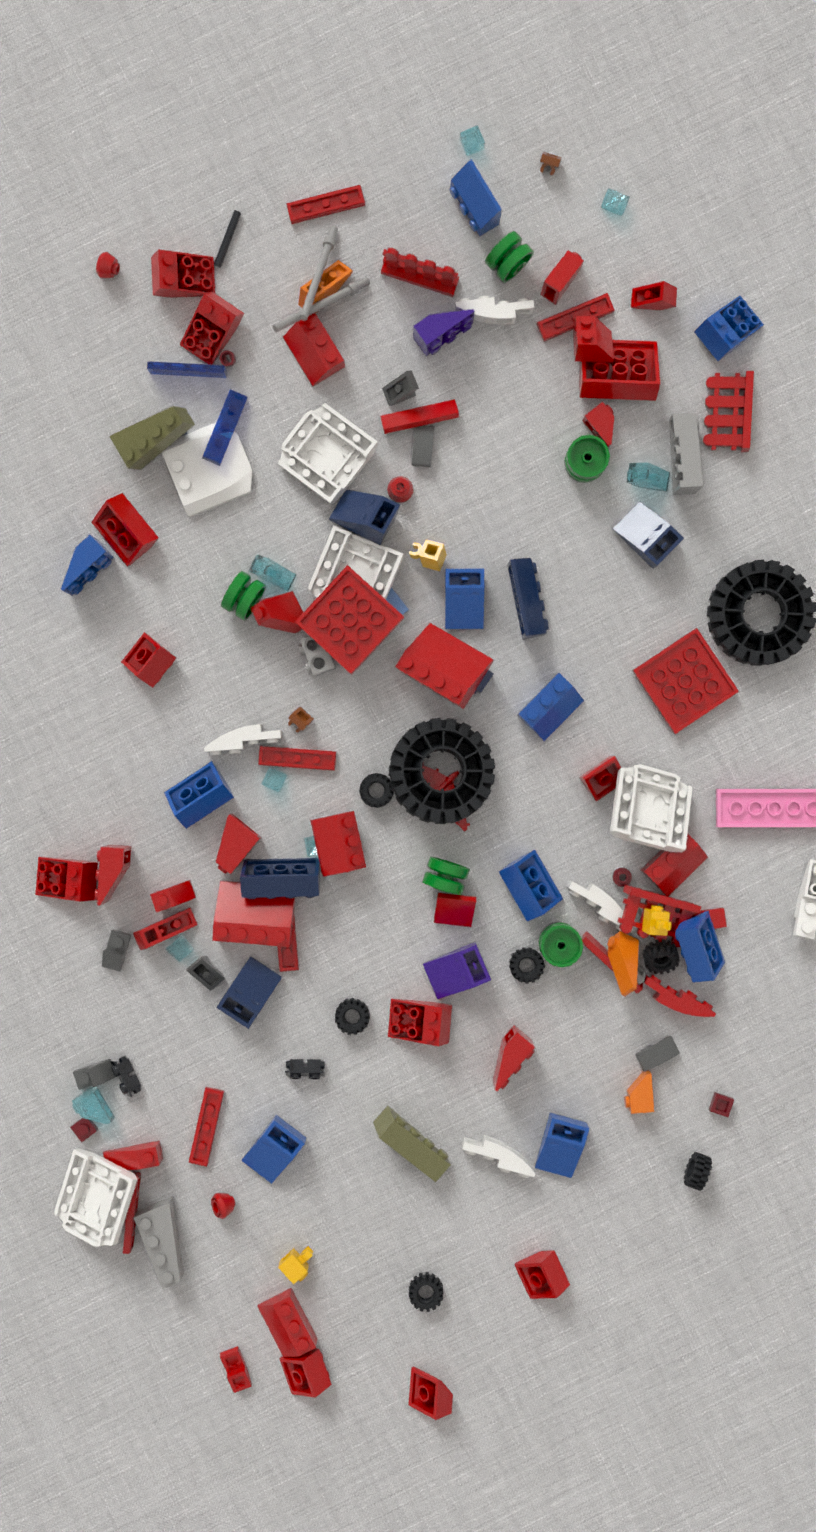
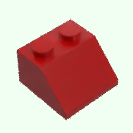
M576 316L573 330L575 361L613 362L612 331L595 316Z
M144 632L121 663L136 677L153 688L161 680L168 668L173 665L176 657Z
M555 1250L540 1251L514 1264L530 1299L558 1298L570 1286Z
M318 1348L299 1357L282 1356L279 1358L291 1394L316 1398L332 1385L329 1372L323 1361V1355Z

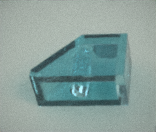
M649 462L629 464L627 483L640 488L664 492L668 490L670 472Z
M256 554L248 571L287 592L296 577L295 573L273 560Z
M97 1086L91 1087L72 1100V1107L77 1114H80L81 1118L104 1124L111 1123L115 1118Z

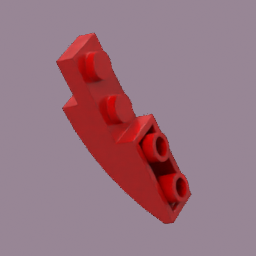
M653 974L651 977L646 975L644 983L656 991L653 998L664 1006L692 1016H716V1013L712 1010L713 1006L705 1000L702 1003L696 1000L698 996L690 990L685 992L681 989L676 995L678 991L669 985L666 988L662 986L659 978Z

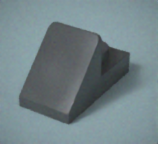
M412 370L404 372L382 388L389 406L415 397V391L419 389Z
M114 929L111 930L107 948L103 950L102 967L121 972L131 934Z
M201 956L186 969L188 973L210 991L225 979L224 975L210 963L207 956Z
M111 1058L74 1070L73 1075L78 1090L90 1086L96 1087L115 1078L111 1069L113 1066Z

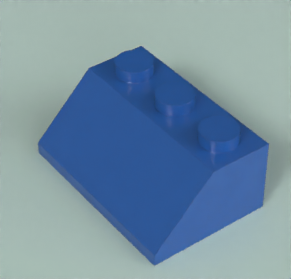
M471 159L451 179L449 191L454 199L457 198L462 214L468 216L471 229L474 232L477 231L479 236H482L500 224L502 209Z
M558 673L517 716L545 741L576 710L584 699Z
M212 761L164 792L174 816L186 829L234 798L228 784Z
M535 849L498 871L526 921L544 915L563 900Z
M705 911L681 922L675 931L676 940L679 941L681 946V955L687 964V973L691 976L693 983L714 981L725 964L709 911Z

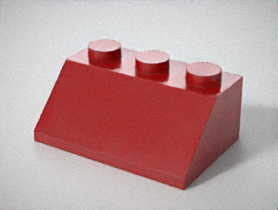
M316 313L309 315L307 320L301 319L296 322L283 336V339L312 386L317 385L345 367L343 357Z
M123 493L107 499L91 522L127 567L151 549L159 538Z
M354 811L310 820L322 877L366 868Z
M687 833L685 851L668 852L660 850L641 871L665 896H669L708 856L700 845Z
M292 1287L257 1305L283 1357H299L316 1348L317 1336Z

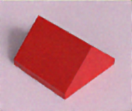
M609 756L579 777L596 802L616 788L618 770L621 766L615 756Z

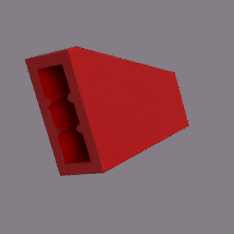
M568 250L545 279L540 295L556 305L582 268L584 262L582 257L578 253Z
M293 591L261 600L250 608L259 626L294 634L303 630L295 623L303 611Z
M229 814L227 817L216 858L218 869L225 874H232L262 838L234 814Z

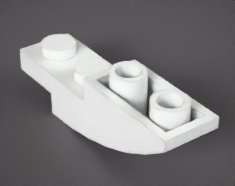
M481 296L475 300L463 298L455 303V311L473 309L475 311L473 320L482 323L515 324L516 316L533 314L534 302L533 300L523 298L517 300V302L501 301L495 305L494 297Z
M262 724L238 728L212 741L204 748V752H210V755H222L221 751L229 750V754L241 753L240 749H245V741H247L248 745L259 744V740H267V743H277L278 739L283 738L282 731L263 732Z
M812 859L808 862L801 883L794 913L796 921L793 936L810 940L815 938L816 860Z
M571 880L568 882L569 893L578 898L582 895L587 898L586 903L595 908L599 905L596 910L600 915L598 918L606 923L612 921L616 924L615 928L620 930V923L617 920L618 917L622 918L624 911L608 894L592 883L586 889Z
M487 1135L483 1136L482 1142L463 1137L461 1145L465 1153L470 1155H476L477 1153L483 1155L488 1160H494L495 1158L497 1159V1167L503 1172L510 1173L513 1171L524 1178H529V1176L535 1177L532 1165L519 1152L504 1142Z

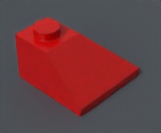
M411 1367L408 1405L434 1420L452 1414L453 1394L442 1380L416 1367Z

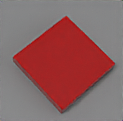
M438 892L434 923L472 927L476 897Z

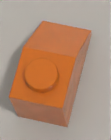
M649 1070L643 1071L627 1089V1096H624L625 1108H628L631 1114L654 1112L652 1074Z

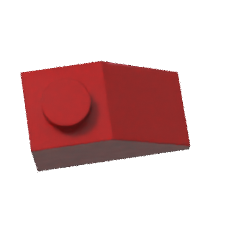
M662 281L632 288L631 308L647 310L676 307L677 287Z
M602 401L587 413L582 421L591 433L602 439L609 448L612 444L615 416L613 415L612 408L608 404L605 405Z
M190 880L150 894L156 913L196 898Z

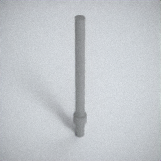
M331 226L328 236L324 239V248L300 314V319L307 320L330 251L334 249L335 237L338 231L336 226Z
M366 277L358 282L347 284L346 288L313 304L309 315L348 295L353 296L360 289L370 285V280ZM301 311L274 324L273 330L278 332L300 321Z

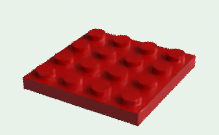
M347 565L295 623L352 675L405 617Z
M697 628L632 670L674 734L739 692Z

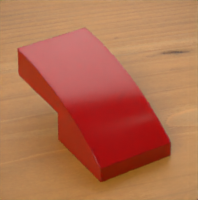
M239 1347L221 1352L220 1359L226 1369L227 1379L233 1392L236 1393L252 1387L251 1379Z

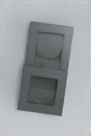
M423 425L415 427L411 466L431 467L435 426Z
M667 1036L658 1043L642 1049L635 1056L645 1072L680 1054L672 1036Z

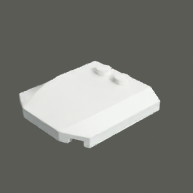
M324 403L322 407L307 412L282 443V454L278 464L332 505L339 500L377 449L378 441Z
M222 420L181 436L162 452L189 518L251 493L253 470L238 434Z
M333 526L308 589L317 598L348 565L386 600L405 555L359 537L342 528Z
M639 764L629 768H620L617 775L610 833L619 839L668 852L685 851L692 787L680 781L681 778L676 774Z
M79 1148L74 1149L54 1214L56 1217L59 1216L63 1221L62 1226L67 1232L95 1247L116 1245L136 1186L137 1177L134 1173L91 1151Z

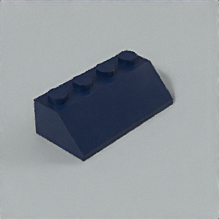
M531 558L510 559L507 567L522 640L546 635L549 625L547 618H543L542 611H545L544 601L539 598V593L541 592L540 582L535 579V574H537L536 563H532Z
M319 858L244 859L240 874L241 898L256 899L257 897L274 899L276 897L313 898L319 896Z

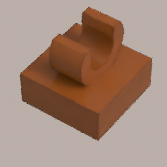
M543 152L540 160L543 164L540 171L543 173L544 168L550 166L552 169L550 175H553L555 167H559L562 157Z
M299 707L289 716L288 719L290 721L288 725L290 726L294 723L298 727L296 729L298 733L310 725L314 718Z

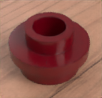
M626 868L616 869L612 875L613 882L620 887L629 885L632 880L631 872ZM621 874H625L626 876L625 880L620 881L619 876Z

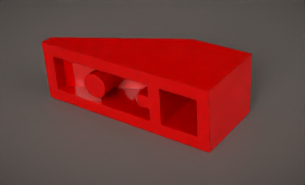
M187 908L135 931L133 935L139 949L143 950L198 924L191 908Z
M160 1140L103 1151L105 1159L126 1170L159 1166L163 1160Z

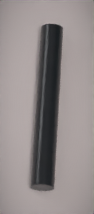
M234 210L215 259L214 265L218 268L222 266L241 216L239 211Z

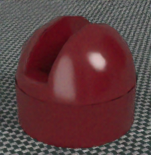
M225 350L220 354L219 359L222 365L231 367L236 363V356L233 352ZM227 355H229L230 359L232 360L231 362H229L228 358L226 357Z

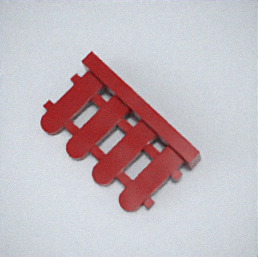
M389 247L387 250H383L382 275L454 297L459 281L458 273L455 272L454 268L450 266L438 267L431 260L420 261L413 254H406L404 256L399 254V251Z
M746 371L745 377H740V373H735V377H720V373H715V376L709 377L706 380V387L714 390V396H708L705 399V406L713 409V415H707L704 419V425L712 428V434L704 436L703 444L711 447V450H716V447H731V451H736V447H741V452H749L754 371ZM719 390H734V396H719ZM739 390H744V396H739ZM718 409H733V415H718ZM738 409H743V415H738ZM717 428H732V434H717ZM737 428H742V434H737Z
M625 885L623 892L628 894V898L623 899V903L626 905L622 918L618 917L617 922L620 923L619 928L623 933H630L634 926L637 927L638 936L647 938L649 934L642 931L644 908L651 909L652 905L658 906V903H662L663 910L670 913L669 922L672 923L673 917L678 918L674 932L668 930L667 936L672 937L671 943H674L676 947H681L675 937L676 929L681 922L692 918L693 912L699 914L702 906ZM641 898L646 899L645 904L640 903ZM638 907L643 908L640 921L635 922ZM676 908H680L679 913L675 912ZM654 935L655 940H659V942H662V939L667 940V936Z

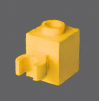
M426 539L422 547L420 543L414 542L413 548L418 549V551H410V557L413 559L420 558L422 567L441 571L447 556L444 544Z
M652 905L651 909L644 908L642 931L649 935L667 936L668 930H671V922H669L670 913L663 910L662 906Z
M309 1246L300 1254L293 1248L279 1261L278 1268L293 1285L298 1280L301 1282L308 1275L309 1264L306 1261L313 1256V1250Z

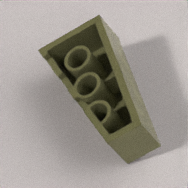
M172 406L109 437L127 468L142 470L192 428L195 423L186 408Z
M387 1106L374 1120L373 1124L379 1139L434 1182H437L451 1166L448 1160L449 1155L443 1149L436 1148L429 1138H425L390 1106Z

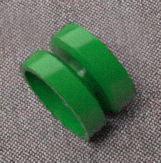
M516 231L510 232L501 239L485 259V264L491 270H497L496 276L503 283L515 277L534 254V251L528 244L521 245L522 238Z
M580 436L572 442L566 452L564 464L567 473L578 482L587 483L596 480L601 476L609 463V449L605 442L597 436Z
M241 571L227 589L222 599L221 607L228 612L236 609L235 615L246 621L252 614L250 608L260 602L266 585L259 580L251 583V576Z
M430 856L427 866L437 873L426 872L422 883L446 893L462 895L465 885L455 880V878L467 879L470 869Z
M563 922L551 923L540 933L538 940L539 950L545 960L553 966H571L582 955V938L569 924ZM559 942H564V943L562 944L563 947L559 948V947H558V943H559Z

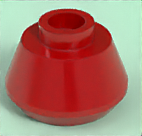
M109 252L101 253L96 264L97 275L101 279L113 278L115 275H118L120 271L118 260Z
M395 477L389 482L387 492L393 501L403 503L411 498L413 485L406 477Z
M215 1193L213 1195L211 1206L215 1216L225 1219L233 1212L235 1207L233 1196H230L228 1193Z

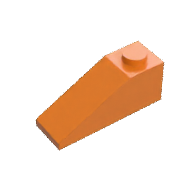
M340 260L326 268L321 277L313 304L336 293L351 276L353 270ZM312 279L300 287L298 305L302 308Z
M619 931L608 940V957L621 994L627 996L637 989L639 940Z

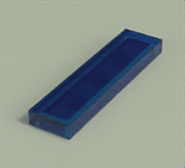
M147 362V369L150 374L227 378V370L224 365Z
M231 389L229 390L202 459L219 466L221 465L246 404L247 396Z

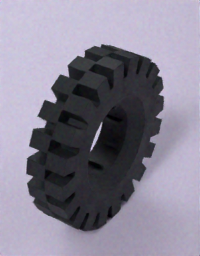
M764 559L754 560L736 567L716 584L717 587L712 591L709 598L711 601L710 606L707 607V616H710L708 627L709 631H713L715 635L713 640L716 645H721L723 647L722 652L728 657L733 656L736 658L735 661L743 664L749 663L751 666L770 665L790 658L791 655L796 654L803 648V643L808 642L812 635L809 632L815 627L816 618H813V613L816 612V602L811 600V597L814 596L811 587L806 588L804 585L806 579L801 574L796 575L793 573L794 568L787 564L782 566L779 561L770 560L765 562ZM754 593L768 594L780 606L781 613L779 615H781L779 624L772 627L774 630L769 633H763V631L756 632L749 627L750 624L745 622L743 615L745 610L743 608L745 602L752 598L751 595Z
M433 718L430 721L416 724L415 727L409 729L402 736L390 758V786L392 792H395L397 796L396 800L406 808V812L410 815L420 818L419 820L427 823L446 824L467 818L483 805V802L488 799L492 791L490 790L491 786L494 784L495 774H493V769H495L494 758L491 759L490 753L492 751L488 743L484 744L482 741L484 737L478 731H472V726L464 722L462 724L457 723L456 719L447 718L446 720H441V718ZM436 751H441V753L445 751L454 755V759H458L462 768L460 770L462 776L459 784H454V789L449 791L441 789L439 791L429 786L430 783L427 784L422 772H424V769H422L425 758L429 759L431 757L429 754Z

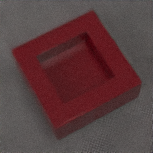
M714 1092L709 1111L729 1117L734 1099Z
M88 1114L70 1127L81 1142L98 1131L97 1126Z

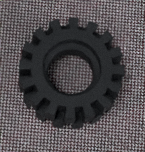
M380 773L368 775L360 784L359 793L361 799L370 807L380 808L387 805L394 794L390 786L391 780ZM373 783H380L384 787V794L379 798H374L369 793V788Z
M662 939V942L655 940L656 943L650 942V946H645L643 958L645 967L649 972L653 971L654 974L660 972V975H662L666 971L668 974L670 969L674 971L675 966H679L678 950L671 941L668 940L666 943L665 939Z
M522 947V949H517L511 955L509 968L514 978L519 982H525V984H529V982L534 983L536 979H540L541 974L543 975V969H545L544 960L535 949ZM524 958L532 959L534 962L533 970L530 972L521 971L519 967L521 960Z
M346 999L336 1009L335 1023H337L338 1029H341L343 1033L346 1032L347 1035H357L358 1032H363L369 1023V1009L359 999ZM351 1009L356 1010L360 1015L359 1021L354 1024L348 1023L345 1019V1013Z
M694 1152L688 1160L689 1163L686 1165L687 1169L684 1172L683 1178L684 1185L699 1191L703 1190V1187L706 1186V1182L709 1180L708 1176L711 1174L712 1158Z
M426 1272V1275L419 1273V1277L414 1276V1280H411L409 1299L411 1304H414V1308L418 1309L419 1307L422 1312L424 1309L430 1312L431 1308L434 1311L436 1306L439 1307L441 1305L443 1285L438 1277L435 1278V1274L429 1275V1272ZM427 1285L433 1289L434 1292L430 1298H422L419 1295V1289L422 1286Z

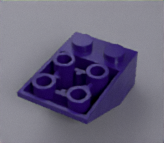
M469 309L430 314L413 326V339L425 356L429 354L434 355L441 349L443 344H450L457 338L456 335L460 332L465 333L472 328L475 311Z
M476 942L423 963L437 999L491 981Z

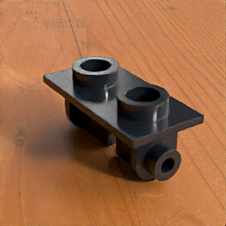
M123 1056L118 1059L119 1063L111 1061L113 1064L111 1069L114 1076L119 1077L121 1081L119 1087L123 1095L127 1094V1096L132 1097V1091L134 1094L141 1091V1084L136 1074L128 1076V1073L134 1071L129 1058Z
M290 1059V1061H286V1069H289V1071H285V1074L290 1076V1079L297 1080L301 1079V1076H309V1079L317 1080L320 1079V1076H325L324 1071H321V1069L325 1068V1061H321V1059H307V1067H303L304 1059Z

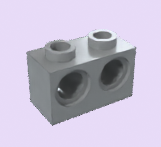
M307 636L300 639L301 644L298 646L302 656L306 655L308 662L305 665L309 674L312 673L315 677L336 669L331 655L319 644L315 651L308 650V643L315 641L313 638ZM317 659L325 661L322 669L315 668L314 663Z

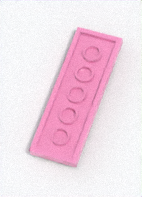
M716 789V827H816V789Z

